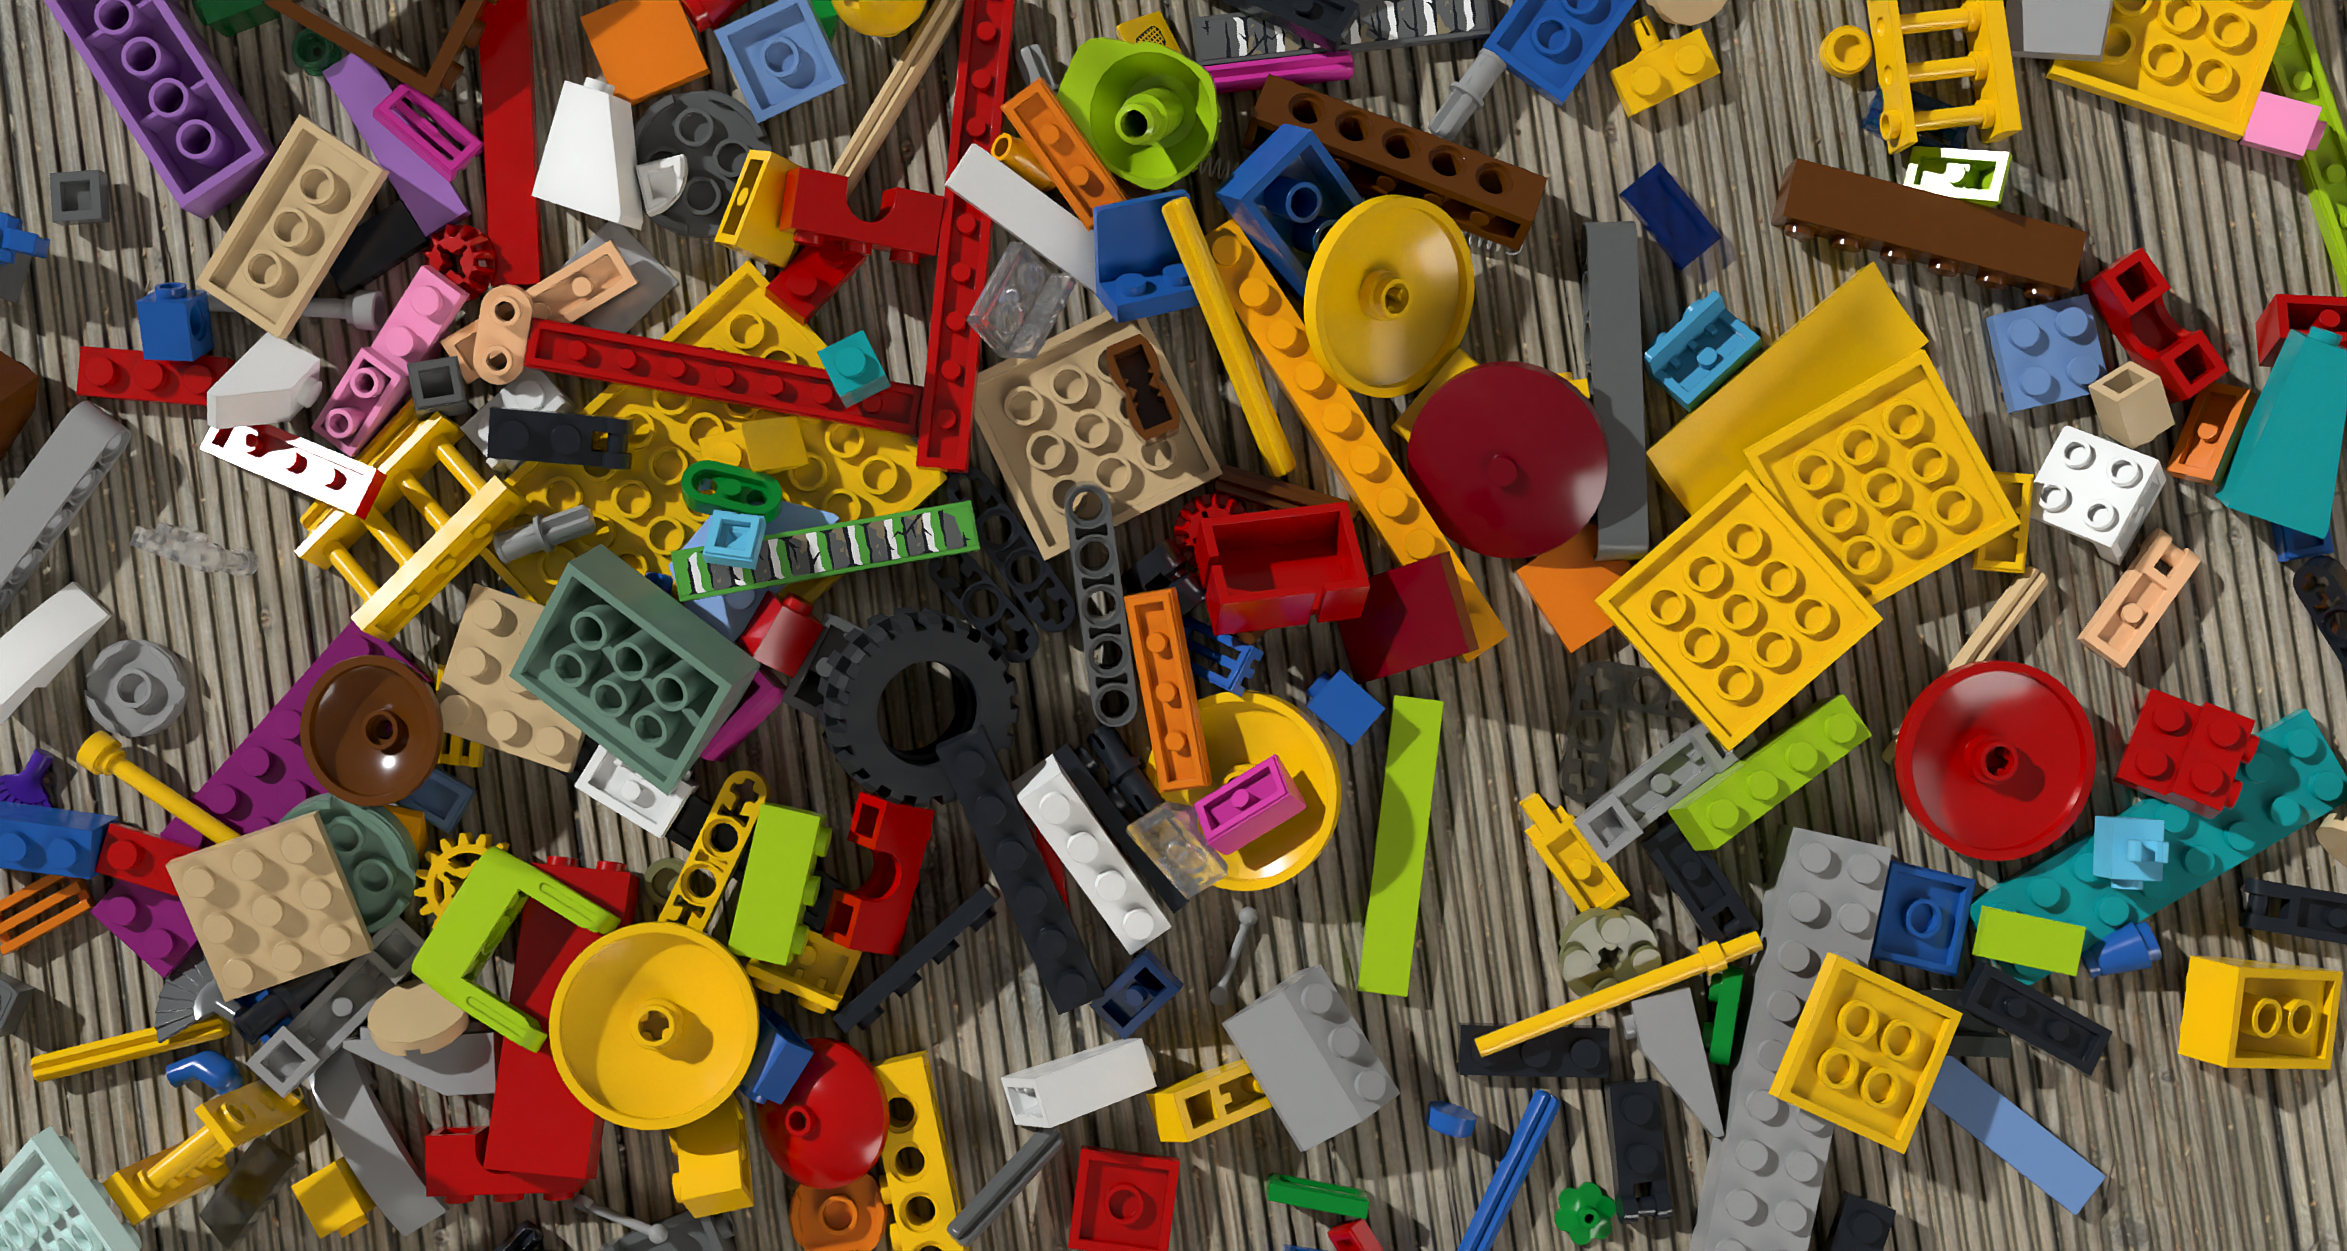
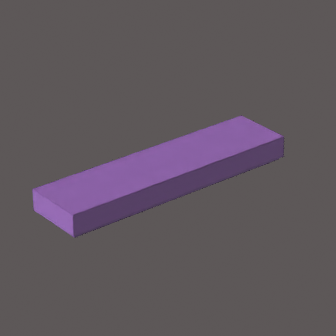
M351 53L322 71L379 164L390 172L388 175L389 180L426 238L432 240L430 234L440 233L446 229V224L455 225L472 214L452 181L449 183L372 117L373 109L394 91L381 69ZM391 109L393 113H395L400 119H402L407 125H409L414 131H416L421 137H423V135H421L408 122H406L401 116H399L394 110Z

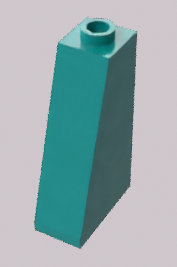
M2312 326L2308 334L2290 329L2232 455L2222 482L2215 492L2214 496L2226 507L2325 539L2329 531L2347 413V348L2340 345L2343 336L2316 326Z

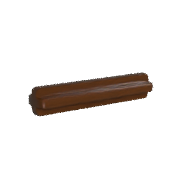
M1226 464L1220 466L1223 474L1215 479L1214 490L1217 493L1278 510L1347 501L1353 525L1357 517L1358 505L1354 502Z

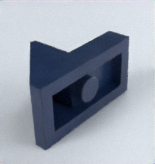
M1142 949L1126 969L1104 988L1105 996L1092 1001L1089 1006L1125 1040L1172 998L1184 984L1148 949Z

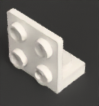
M2065 426L2033 482L2030 518L2094 543L2102 559L2120 566L2165 484L2166 477L2158 459L2071 426Z

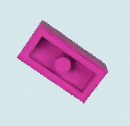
M1274 754L1194 803V807L1207 844L1223 855H1229L1306 808V804L1281 759Z

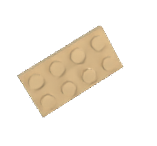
M299 114L195 284L276 338L286 340L390 172L317 123Z

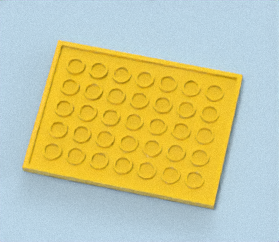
M749 260L660 339L825 369L817 352L828 347L807 323L801 326L765 296V289L770 283ZM611 383L578 414L635 419L634 434L628 435L627 453L632 454L631 469H610L595 466L525 461L504 480L518 489L530 503L501 532L532 522L534 515L542 514L544 517L579 505H585L587 508H590L594 516L596 529L592 533L555 545L553 552L546 553L544 550L512 560L507 564H504L499 559L493 545V540L479 554L519 597L545 606L568 562L600 544L643 576L647 572L666 574L673 578L668 566L672 561L671 551L682 550L710 517L708 514L699 513L689 508L682 497L681 478L684 471L693 463L703 461L698 439L739 429L742 422L793 415ZM799 416L798 420L810 465L770 475L781 486L782 501L834 513L842 519L839 523L917 510L949 480L942 471L921 470L916 467L918 445L910 436ZM594 431L592 450L607 451L608 433ZM704 490L700 493L711 495L715 492L713 490ZM845 574L787 584L778 595L785 597L787 592H792L814 604ZM673 578L671 597L680 603L677 585ZM737 642L736 645L743 651H745V649L740 645V643Z

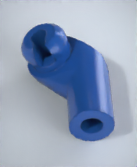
M205 1050L169 1064L166 1067L168 1081L174 1088L199 1079L209 1087L216 1089L219 1095H223L240 1088L243 1084V1077L238 1073L239 1067L215 1050Z

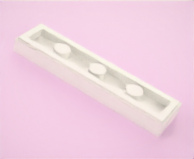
M976 143L971 144L944 186L1096 295L1094 230L1091 229L1088 232L1078 218Z

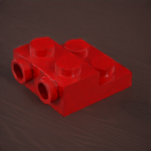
M2150 688L2144 698L2113 781L2206 818L2213 819L2222 811L2223 807L2231 810L2240 795L2243 782L2234 779L2240 762L2249 764L2258 747L2260 737L2251 734L2255 720L2208 702L2198 706Z

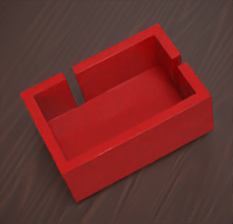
M1347 501L1200 519L1194 553L1203 589L1207 588L1205 599L1214 636L1306 625L1310 615H1315L1317 623L1361 618L1370 583Z

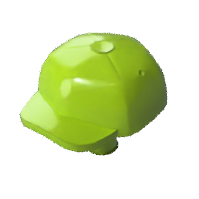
M1108 37L1090 38L1078 47L1057 93L1058 99L1109 171L1142 188L1159 190L1170 186L1190 174L1193 170H1198V165L1211 156V151L1218 140L1222 120L1213 76L1199 63L1162 44L1149 41L1134 44Z

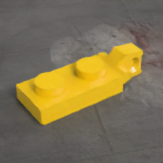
M1535 791L1519 802V805L1533 823L1532 826L1525 830V833L1531 840L1529 843L1580 913L1600 906L1603 910L1612 909L1630 896L1608 863L1601 862L1572 823L1575 820L1572 814H1568L1561 805L1551 811L1538 793L1536 794Z

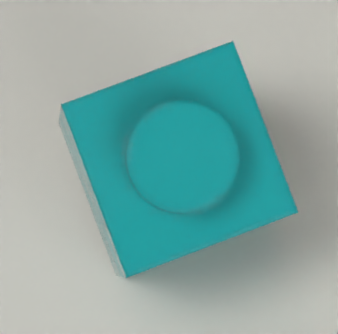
M863 330L817 352L846 408L891 387Z

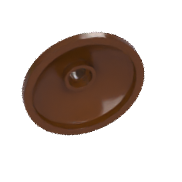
M354 656L329 668L310 690L301 715V746L312 774L332 795L354 805H388L413 794L426 782L433 772L443 744V718L440 705L432 688L413 667L389 656ZM389 721L393 726L391 737L386 733V725Z

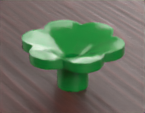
M1583 1182L1577 1189L1568 1187L1560 1192L1558 1196L1560 1208L1555 1212L1554 1222L1560 1230L1568 1232L1570 1239L1574 1243L1585 1245L1592 1238L1604 1239L1609 1236L1612 1231L1610 1219L1616 1212L1615 1202L1610 1196L1603 1195L1597 1184ZM1591 1214V1218L1585 1220V1216Z

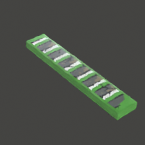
M970 500L764 535L756 570L705 563L702 556L704 546L671 551L679 601L682 603L975 552L980 550Z

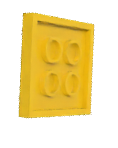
M1827 952L1768 1094L1905 1154L1963 1013L1839 955Z

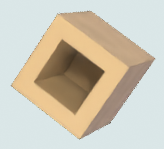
M2132 361L2125 363L2088 386L2103 433L2132 450L2140 445L2151 442L2158 434L2175 425L2160 376Z

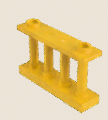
M1867 0L1883 110L1879 123L1880 132L1883 139L1887 140L1889 154L1900 153L1917 143V132L1976 125L1980 129L1983 144L2000 142L2022 130L2003 0H1961L1962 5L1960 8L1899 15L1897 0ZM1961 28L1966 33L1969 51L1967 57L1906 63L1903 42L1904 34ZM1969 77L1973 81L1976 99L1974 105L1913 111L1910 83Z
M438 411L429 419L421 422L415 428L413 434L378 468L379 471L388 476L366 520L336 509L322 524L314 527L309 532L307 539L294 551L301 559L326 571L333 565L364 601L363 606L350 618L361 631L387 643L493 540L494 533L501 532L530 503L518 489L496 475L486 482L454 447L465 435L460 429L461 426ZM439 460L471 495L470 500L452 518L418 481ZM403 495L435 530L434 536L416 553L383 516ZM368 530L399 564V570L381 588L378 587L347 551Z
M259 1079L204 1102L194 1111L205 1125L191 1137L116 1171L101 1184L130 1223L135 1226L221 1181L232 1172L225 1164V1155L232 1149L304 1115L309 1109L302 1101L304 1099L303 1092L298 1086L285 1098H282L263 1079Z

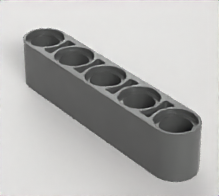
M1081 481L1068 489L1064 497V510L1090 698L1095 716L1102 724L1109 727H1120L1128 724L1134 718L1138 702L1111 503L1107 493L1100 485L1092 481ZM1093 492L1100 497L1101 508L1095 516L1082 518L1073 511V502L1080 493ZM1092 541L1104 544L1108 550L1105 562L1097 567L1086 566L1080 560L1082 547ZM1098 591H1105L1114 597L1112 610L1103 616H1096L1087 610L1089 597ZM1104 641L1117 643L1121 647L1119 658L1111 664L1097 662L1093 654L1098 644ZM1111 690H1120L1128 696L1125 707L1116 713L1107 712L1100 706L1103 695Z

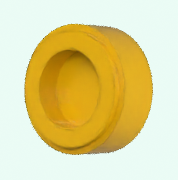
M1851 25L1840 26L1831 31L1822 41L1819 49L1821 65L1830 75L1838 78H1849L1857 75L1867 66L1872 57V43L1869 36L1862 29Z

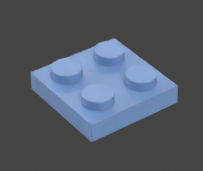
M779 0L714 31L757 124L849 83L811 0Z
M2088 294L1996 314L1986 318L2008 414L2091 395L2088 386L2107 375Z

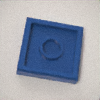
M1890 860L1870 958L1957 977L1976 880Z

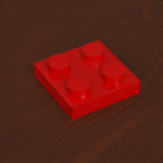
M1082 1145L1068 1248L1086 1251H1168L1180 1158Z

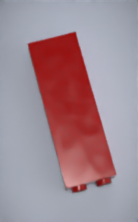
M548 856L547 864L531 862L532 866L549 874L620 918L621 922L615 930L634 924L640 878L631 872H626L627 864L597 861L596 869L577 867L578 859L562 856ZM531 896L524 904L509 1003L538 1020L541 1029L548 1034V1037L537 1053L525 1049L505 1036L503 1037L483 1169L577 1179H596L605 1119L584 1106L564 1083L552 1055L549 1037V1018L555 992L569 966L588 946L605 935L600 932H592L587 928H581Z

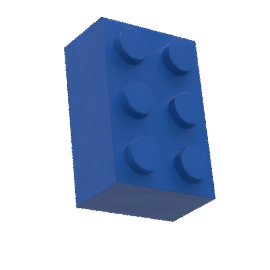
M1285 123L1214 191V194L1293 297L1301 303H1304L1308 273L1321 242L1345 213L1364 202L1311 129Z

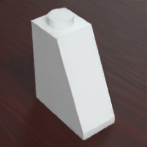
M586 77L584 86L565 80L531 196L641 231L643 213L640 184L635 167L637 165L631 103L613 96L615 86Z
M1122 1038L1001 1077L1015 1125L1052 1128L1157 1087L1153 1075L1156 1071L1155 1059L1149 1047L1144 1045L1142 1038H1126L1125 1040Z

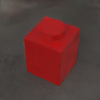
M767 590L738 642L758 662L794 678L824 626L811 613L814 606L804 598L792 592H787L786 596L782 597Z

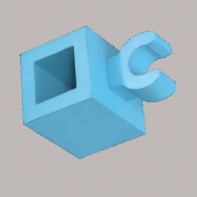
M2095 816L2093 876L2111 879V888L2143 890V881H2162L2163 863H2168L2169 842L2164 841L2165 820Z

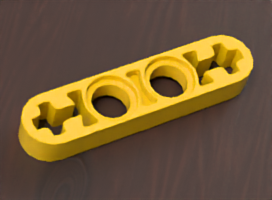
M754 770L737 771L724 782L658 918L659 922L676 921L683 917L688 905L678 903L680 897H682L689 904L706 908L703 915L698 910L693 911L687 922V926L706 933L755 831L761 803L769 802L771 795L770 784L761 773ZM751 779L755 782L753 791L759 794L757 801H747L739 814L750 817L746 825L736 816L722 814L724 805L729 810L736 808L740 794L734 791L735 785L746 784ZM720 823L730 824L738 834L737 845L729 852L719 851L714 847L711 840L713 829ZM697 869H707L716 878L715 890L708 897L697 896L690 888V877Z

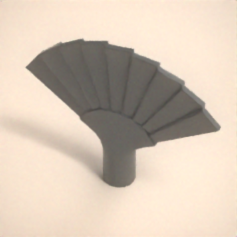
M201 946L188 954L165 980L166 983L158 996L159 1001L155 1010V1029L157 1030L158 1043L164 1042L196 1022H202L212 1015L218 1014L233 1023V1019L241 1016L248 1010L246 1006L235 1000L224 1001Z

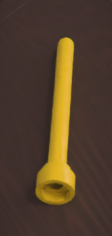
M98 731L92 734L79 749L76 758L78 764L95 775H115L216 844L242 836L126 759V752L122 750L121 742L105 731Z

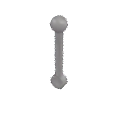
M1244 907L1239 912L1241 924L1219 983L1213 986L1209 993L1210 1000L1215 1005H1224L1229 999V992L1227 990L1229 981L1248 930L1258 920V913L1252 907Z
M578 1194L573 1202V1206L585 1213L592 1212L644 1233L655 1244L663 1243L668 1237V1229L663 1224L649 1225L597 1204L589 1197Z

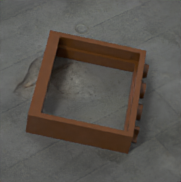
M266 0L265 4L433 99L441 94L443 89L449 92L452 91L457 79L461 77L464 66L460 65L458 61L465 47L468 46L474 49L486 29L487 23L482 21L481 17L488 3L490 2L496 6L500 0L465 1L428 74L306 5L301 0Z

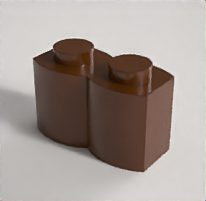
M1137 334L1108 346L1106 361L1109 375L1117 392L1126 400L1129 424L1137 439L1148 447L1179 434L1180 414L1178 405L1172 392L1161 382L1159 360L1150 342L1143 335Z

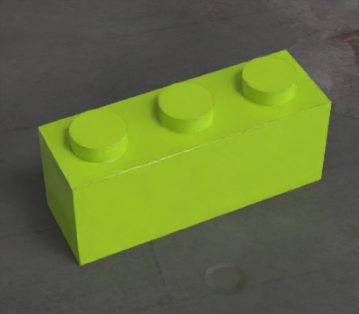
M770 801L761 803L728 944V949L732 954L783 966L793 962L795 955H803L809 935V926L802 925L806 905L812 907L815 905L821 877L813 876L818 856H826L832 835V828L825 827L826 814Z

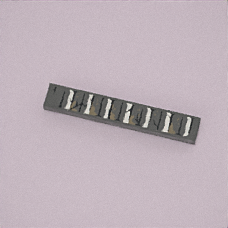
M1352 0L1359 4V14L1337 51L1348 50L1351 53L1489 38L1491 30L1487 0ZM1247 12L1193 17L1197 63L1202 66L1332 52Z

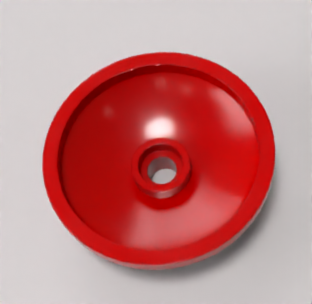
M808 1038L805 1041L813 1048V1056L782 1104L767 1099L765 1104L756 1102L757 1123L767 1152L786 1175L811 1188L835 1189L853 1183L863 1177L872 1169L881 1156L889 1131L888 1099L876 1070L858 1050L833 1038ZM801 1113H802V1114L805 1116V1118H806V1126L804 1125V1123H803V1121H802Z

